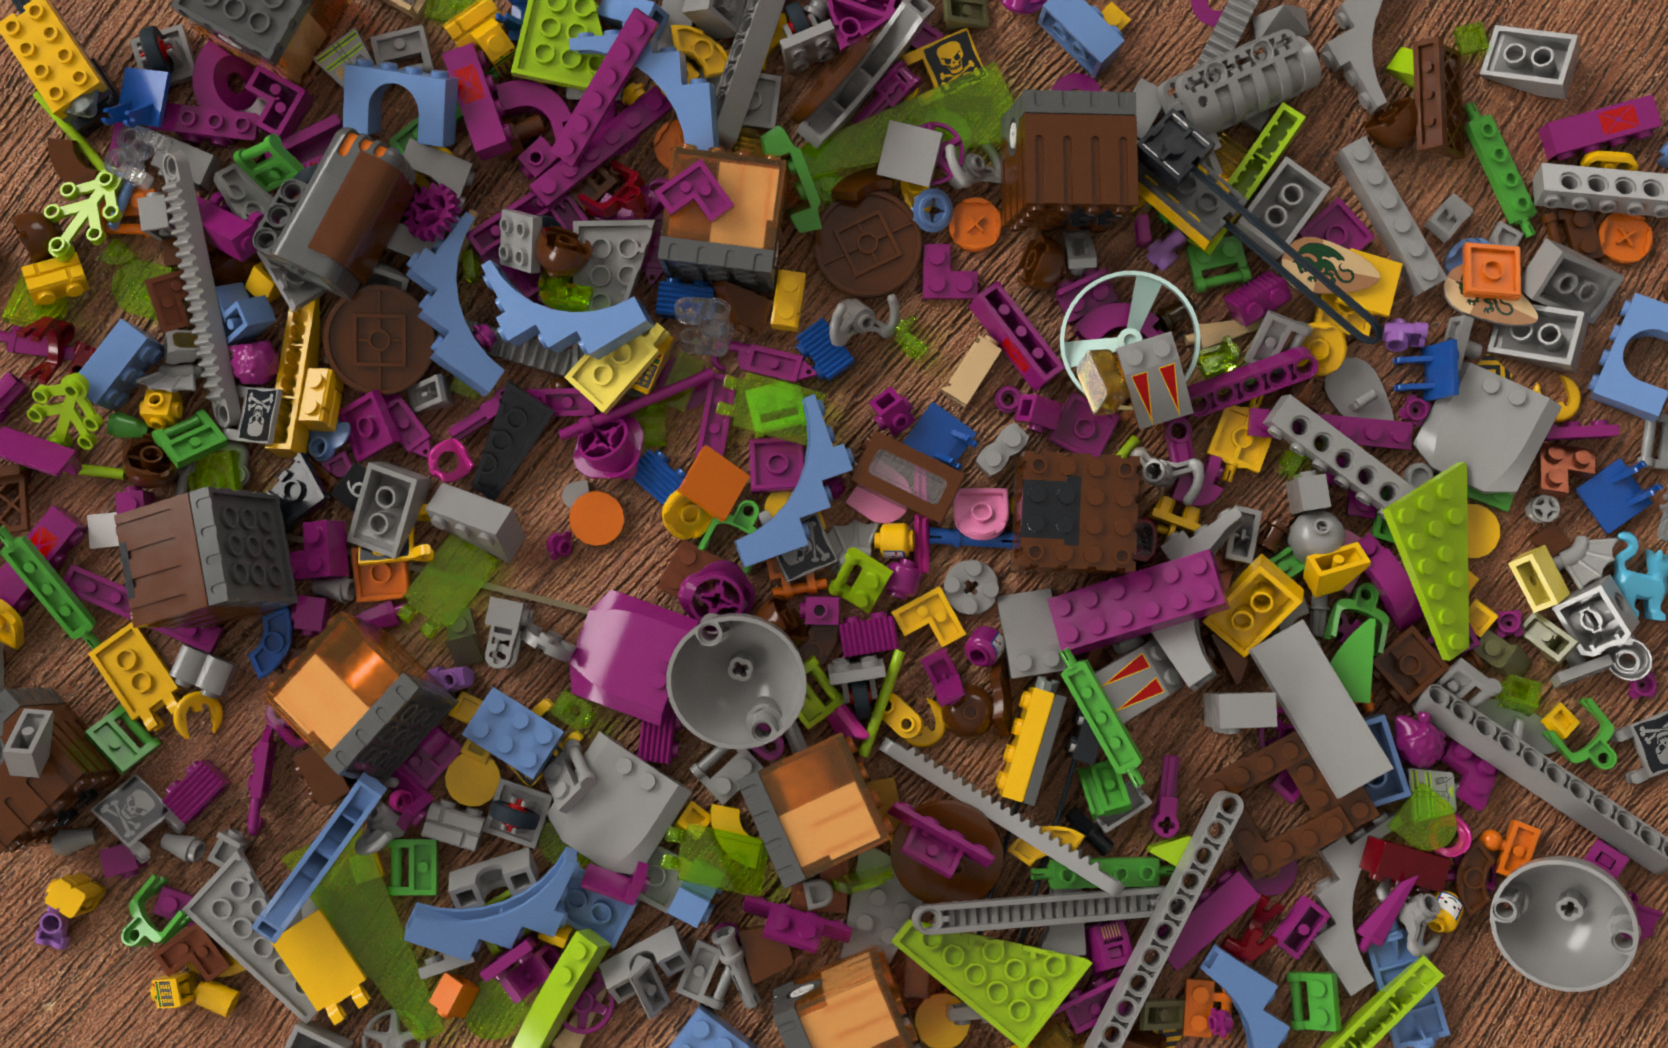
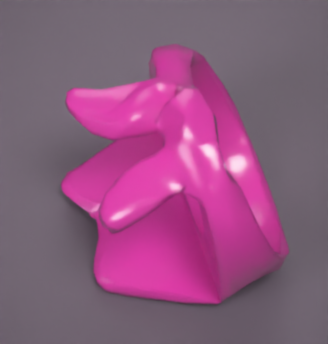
M454 438L444 440L435 445L428 457L429 473L446 483L464 478L474 467V463L466 448ZM446 451L454 452L459 460L457 468L451 473L442 472L437 464L439 456Z
M1455 812L1440 816L1431 822L1429 830L1427 827L1423 828L1430 850L1444 858L1462 855L1471 846V830L1459 813ZM1443 826H1453L1459 835L1458 842L1450 848L1440 846L1436 839L1438 830Z

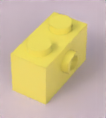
M1545 545L1522 553L1508 563L1534 613L1559 604L1570 595Z

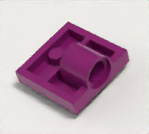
M440 725L435 726L418 744L419 747L400 766L425 790H428L447 770L448 766L461 754L460 751L463 747Z

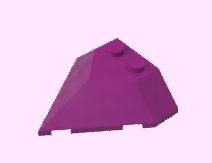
M826 0L840 52L859 41L864 35L867 36L887 23L903 0Z

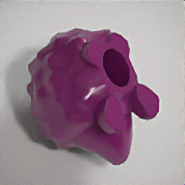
M264 339L228 346V350L233 353V358L230 361L233 375L239 378L242 384L264 385L276 379L280 354L274 350L271 340Z
M1420 711L1418 714L1419 721L1407 715L1396 716L1394 719L1395 738L1393 740L1399 759L1406 761L1409 766L1429 769L1444 754V747L1447 743L1445 741L1446 734L1438 730L1431 723L1432 718L1429 713Z

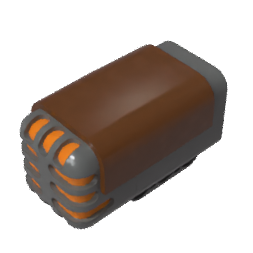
M341 128L332 138L308 184L297 179H288L283 182L254 233L253 245L268 260L283 266L297 277L351 301L359 285H366L416 192L413 188L416 180L415 171L397 148L393 146L388 148L384 142L380 140L374 141L369 135L359 134L353 128ZM301 192L298 198L292 200L294 194ZM287 216L286 221L279 224L280 219ZM274 240L271 247L265 248L269 241Z

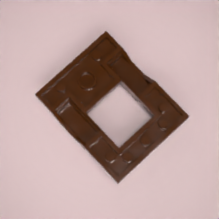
M1295 729L1275 742L1244 756L1198 782L1210 802L1213 795L1218 791L1225 790L1238 795L1239 792L1287 769L1314 815L1313 817L1268 841H1265L1244 805L1243 812L1230 835V839L1255 881L1302 856L1305 857L1355 831V828L1380 816V812L1364 786L1339 799L1336 798ZM1231 798L1224 800L1222 805L1224 812L1231 808Z

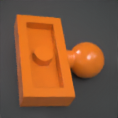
M1511 819L1505 839H1502V836L1496 830L1489 829L1482 832L1479 840L1489 852L1500 850L1494 872L1508 877L1519 866L1531 861L1541 829Z

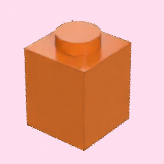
M444 972L429 1002L438 1008L436 1012L444 1018H465L480 987L462 974Z

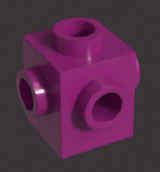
M891 386L869 402L877 415L873 418L875 423L882 431L887 429L893 437L916 421L910 412L914 409L912 404L905 396L900 397Z

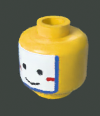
M884 523L880 528V532L874 535L875 549H880L883 558H907L910 552H914L915 532L910 530L909 525L906 523Z
M1450 891L1432 893L1431 895L1439 902L1440 912L1436 915V919L1427 923V926L1432 931L1438 933L1454 931L1464 913L1463 904L1458 896Z

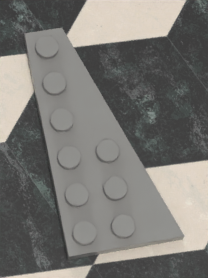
M236 163L216 172L213 178L214 183L232 213L245 221L255 211L265 215L274 199ZM287 216L282 217L279 221V224L285 222ZM274 240L269 241L265 248L271 247ZM257 251L258 256L293 313L328 292L297 277L283 266L268 260Z
M656 220L573 221V232L579 234L578 240L585 244L587 239L593 246V253L586 268L573 276V312L596 311L615 306L632 298L657 223ZM578 342L573 344L572 368L584 355Z
M871 844L859 849L847 918V925L852 927L853 930L849 943L843 942L839 967L870 954L882 980L898 950V947L891 942L892 938L908 919H912L914 910L922 905L923 901L911 895L901 885L892 868L891 855Z
M240 847L188 902L182 911L299 1019L307 1024L317 1013L316 1009L272 943L251 928L270 902V898Z

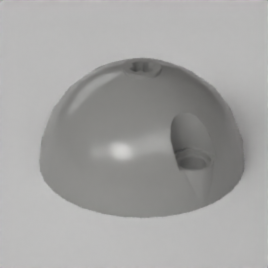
M706 614L701 619L700 624L689 631L674 649L666 674V688L669 701L681 723L692 734L703 741L727 749L755 748L780 737L792 726L799 716L806 696V673L802 657L796 645L782 629L770 621L749 614ZM712 625L716 627L718 631H705L704 627ZM759 723H766L771 729L764 731L759 729L757 725Z
M1566 855L1547 856L1522 864L1512 871L1501 883L1493 897L1490 909L1491 930L1496 945L1513 968L1539 985L1565 992L1595 990L1619 978L1634 959L1641 936L1637 913L1626 890L1602 867L1578 857ZM1569 901L1575 903V905H1570ZM1501 902L1509 903L1512 908L1507 909L1503 907ZM1621 933L1629 934L1632 939H1625Z

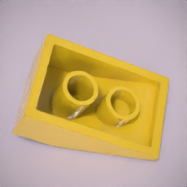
M1261 553L1226 591L1231 609L1208 615L1202 622L1245 658L1249 654L1248 650L1260 644L1303 602L1304 589Z

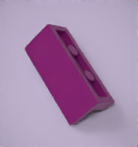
M334 114L282 139V146L300 163L313 159L325 153L335 133L343 128V120L337 114ZM270 152L265 153L267 159L273 156Z
M4 426L0 430V458L56 477L60 476L62 472L77 476L82 469L77 451Z

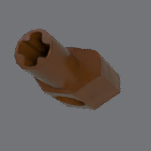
M539 113L517 123L513 122L510 114L502 117L503 123L509 124L514 139L510 140L513 150L498 155L499 161L502 162L523 153L525 148L522 141L546 132Z

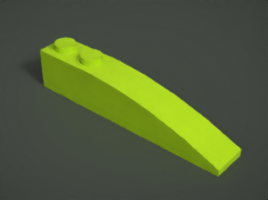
M1284 102L1279 106L1227 182L1248 200L1245 208L1305 124L1306 116ZM1240 215L1232 222L1233 224L1237 221ZM1223 228L1219 237L1206 250H1203L1190 238L1187 241L1211 256L1229 230Z
M590 928L575 932L535 999L511 1048H548L611 946L608 941Z
M1422 955L1366 1002L1341 1026L1342 1030L1334 1032L1319 1048H1373L1444 975Z

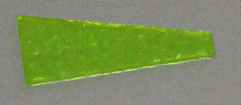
M995 61L834 133L818 149L812 144L800 149L810 175L814 176L879 163L889 120L917 127L927 122L947 124L959 134L964 148L1001 143V119L1010 110L1014 101ZM935 127V131L944 133L942 143L955 138L946 129Z
M361 825L310 895V898L318 909L321 907L353 957L357 959L365 973L372 979L383 997L390 1003L406 1028L419 1043L444 1032L445 1028L439 1014L436 1012L437 1008L429 1002L431 998L430 991L425 979L421 980L418 971L420 967L410 942L404 940L405 930L374 854L358 855L355 851L356 841L365 833ZM312 843L281 856L282 862L286 864L291 872Z

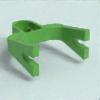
M745 500L739 504L734 515L729 514L725 521L721 522L714 517L698 549L702 551L707 549L717 525L720 523L735 526L748 535L758 529L754 525L759 517V505L753 500ZM747 506L753 507L754 514L752 516H747L745 511ZM753 565L744 567L742 571L745 573L750 572Z
M1363 583L1355 588L1351 593L1350 599H1340L1333 604L1322 637L1323 640L1328 641L1330 638L1336 637L1341 611H1352L1368 618H1376L1377 631L1374 640L1373 657L1377 656V654H1383L1389 617L1384 611L1376 608L1379 592L1374 584Z
M1591 697L1581 698L1578 701L1600 724L1598 733L1586 746L1576 752H1570L1554 730H1545L1541 733L1569 763H1581L1588 759L1589 763L1598 769H1611L1617 762L1615 751L1607 744V741L1614 733V726ZM1599 754L1603 757V763H1600L1598 760Z
M152 874L129 902V911L133 920L125 926L121 933L122 942L126 946L146 947L152 941L164 944L193 921L184 911L179 910L161 932L149 919L145 910V902L170 882L167 877L162 876L160 878L158 875Z

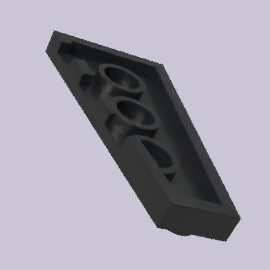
M508 379L471 487L495 501L554 414L555 409Z
M299 452L294 458L295 462L293 465L281 473L278 477L279 481L273 489L266 491L268 495L279 494L285 532L331 499L307 454Z

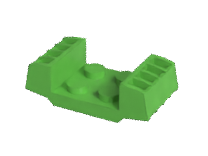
M777 125L760 136L763 154L768 160L784 154L788 155L783 157L789 173L796 176L798 182L793 183L799 199L805 201L786 209V213L800 233L822 229L818 213L821 201L802 151L791 143L784 128Z

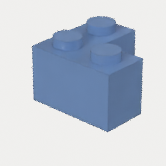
M242 282L215 287L227 347L251 343L276 321L274 310L269 304L266 295L250 298Z
M696 856L667 913L695 928L698 927L700 922L706 924L715 906L710 903L714 894L721 895L728 881L723 878L726 871Z

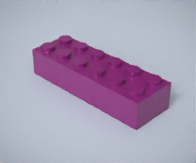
M1210 549L1047 599L1060 649L1062 651L1070 647L1074 656L1231 609L1216 557Z

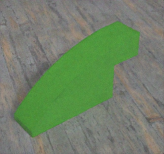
M1368 618L1349 635L1330 661L1332 668L1353 702L1370 703L1376 618Z

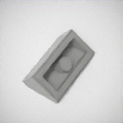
M638 955L628 978L648 1018L652 1020L670 1002V999L651 960Z

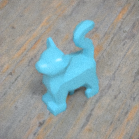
M1623 531L1618 534L1617 538L1627 542L1628 547L1616 555L1614 562L1615 572L1612 578L1637 618L1639 611L1635 608L1636 599H1642L1644 619L1665 621L1666 615L1661 611V604L1668 591V555L1663 554L1662 550L1653 553L1651 549H1646L1645 556L1648 573L1642 574L1626 569L1625 563L1636 555L1639 549V541L1634 534Z

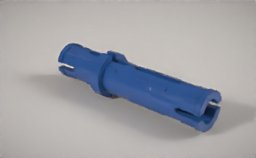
M956 526L954 529L930 527L929 545H953L954 548L977 546L1012 549V531L1002 532L999 536L989 540L971 539L962 534Z

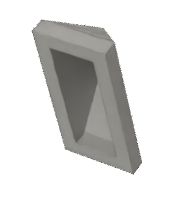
M1283 4L1251 18L1254 39L1268 36L1283 29L1291 30L1296 36L1306 37L1310 35L1305 8Z

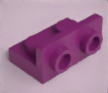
M1098 267L1092 268L1083 273L1084 278L1076 282L1072 278L1058 285L1059 290L1056 291L1054 296L1064 317L1075 297L1090 283L1109 273L1107 268L1101 270ZM1107 280L1089 290L1075 305L1067 323L1070 324L1081 319L1095 308L1117 302L1118 298L1110 281Z

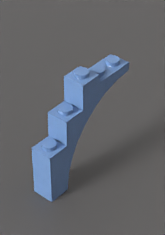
M621 30L604 31L605 35L594 36L592 32L578 33V38L569 39L570 50L577 54H600L606 56ZM656 31L636 67L649 75L664 91L675 109L683 130L686 151L696 152L699 155L720 153L715 86L703 78L691 79L690 84H688L686 55L677 51L676 47L660 48V53H658Z
M465 212L461 219L455 216L459 222L451 224L453 231L446 240L438 239L431 249L433 252L426 247L421 254L415 251L406 264L410 267L406 276L429 292L418 306L422 309L418 317L445 336L439 335L430 347L434 351L430 359L485 397L490 393L505 370L493 361L475 340L464 319L459 303L456 280L458 256L464 237L475 219L468 212Z
M492 260L481 265L485 272L483 279L489 289L494 290L497 296L495 303L502 312L501 315L496 317L500 325L497 330L505 342H510L517 347L538 335L545 349L549 348L559 353L578 342L585 355H591L599 360L655 327L644 304L636 297L627 299L615 306L596 311L568 312L554 310L526 298L511 283L501 266Z
M815 394L801 400L807 422V450L804 467L797 486L786 504L770 521L755 532L734 541L743 567L809 545L807 539L811 538L806 522L801 523L800 518L830 508L829 502L833 501L832 494L828 485L823 486L822 481L853 470L852 464H855L851 449H846L844 443L833 447L832 442L835 441L833 430L830 425H825L823 416L826 415L822 400H817Z
M363 772L315 841L251 927L253 930L275 944L374 809L388 789L387 787L382 785L376 778Z
M566 846L556 864L542 879L524 892L502 902L484 907L465 909L440 908L416 902L406 924L404 940L469 961L473 951L478 952L482 940L511 949L515 940L521 939L525 928L554 937L558 927L563 928L567 920L568 912L565 911V897L569 888L567 885L569 879H574L579 870L580 862H577V850Z
M1214 944L1200 968L1215 980L1231 998L1241 1018L1246 1035L1247 1048H1278L1279 1045L1285 1042L1290 1027L1280 1018L1264 1009L1267 1004L1273 1001L1278 985Z

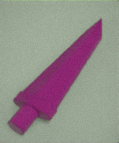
M15 325L11 333L0 330V341L8 343L7 352L48 357L47 337H43L40 342L31 341L30 336L25 339L16 337V331L22 329V327ZM68 345L64 347L65 360H74L76 353L73 351L75 348Z
M385 600V602L354 617L374 624L378 629L394 627L401 624L399 616L410 613L411 607L408 602L395 606L393 600ZM344 621L332 626L321 641L332 639L338 633L339 626Z
M1419 875L1400 882L1368 919L1359 926L1357 933L1363 937L1357 946L1361 952L1366 953L1373 943L1380 947L1384 944L1385 938Z

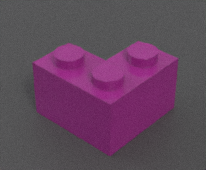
M259 64L245 86V89L253 97L266 103L255 125L268 136L271 134L278 135L281 141L296 132L314 100L303 88Z
M321 520L302 523L304 551L289 552L294 581L349 576L345 521Z

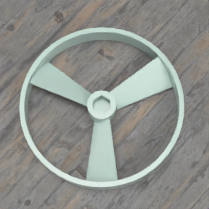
M1142 271L1115 272L1090 283L1072 301L1061 327L1060 351L1067 374L1075 386L1088 398L1108 408L1133 410L1132 406L1112 404L1094 396L1079 383L1070 368L1116 352L1115 349L1141 341L1142 335L1140 330L1162 285L1180 299L1187 309L1193 324L1195 335L1194 353L1190 366L1184 376L1185 381L1189 379L1197 363L1200 351L1199 323L1188 299L1169 281ZM1136 277L1127 329L1121 331L1118 337L1064 342L1065 328L1069 316L1078 301L1089 290L1114 278Z

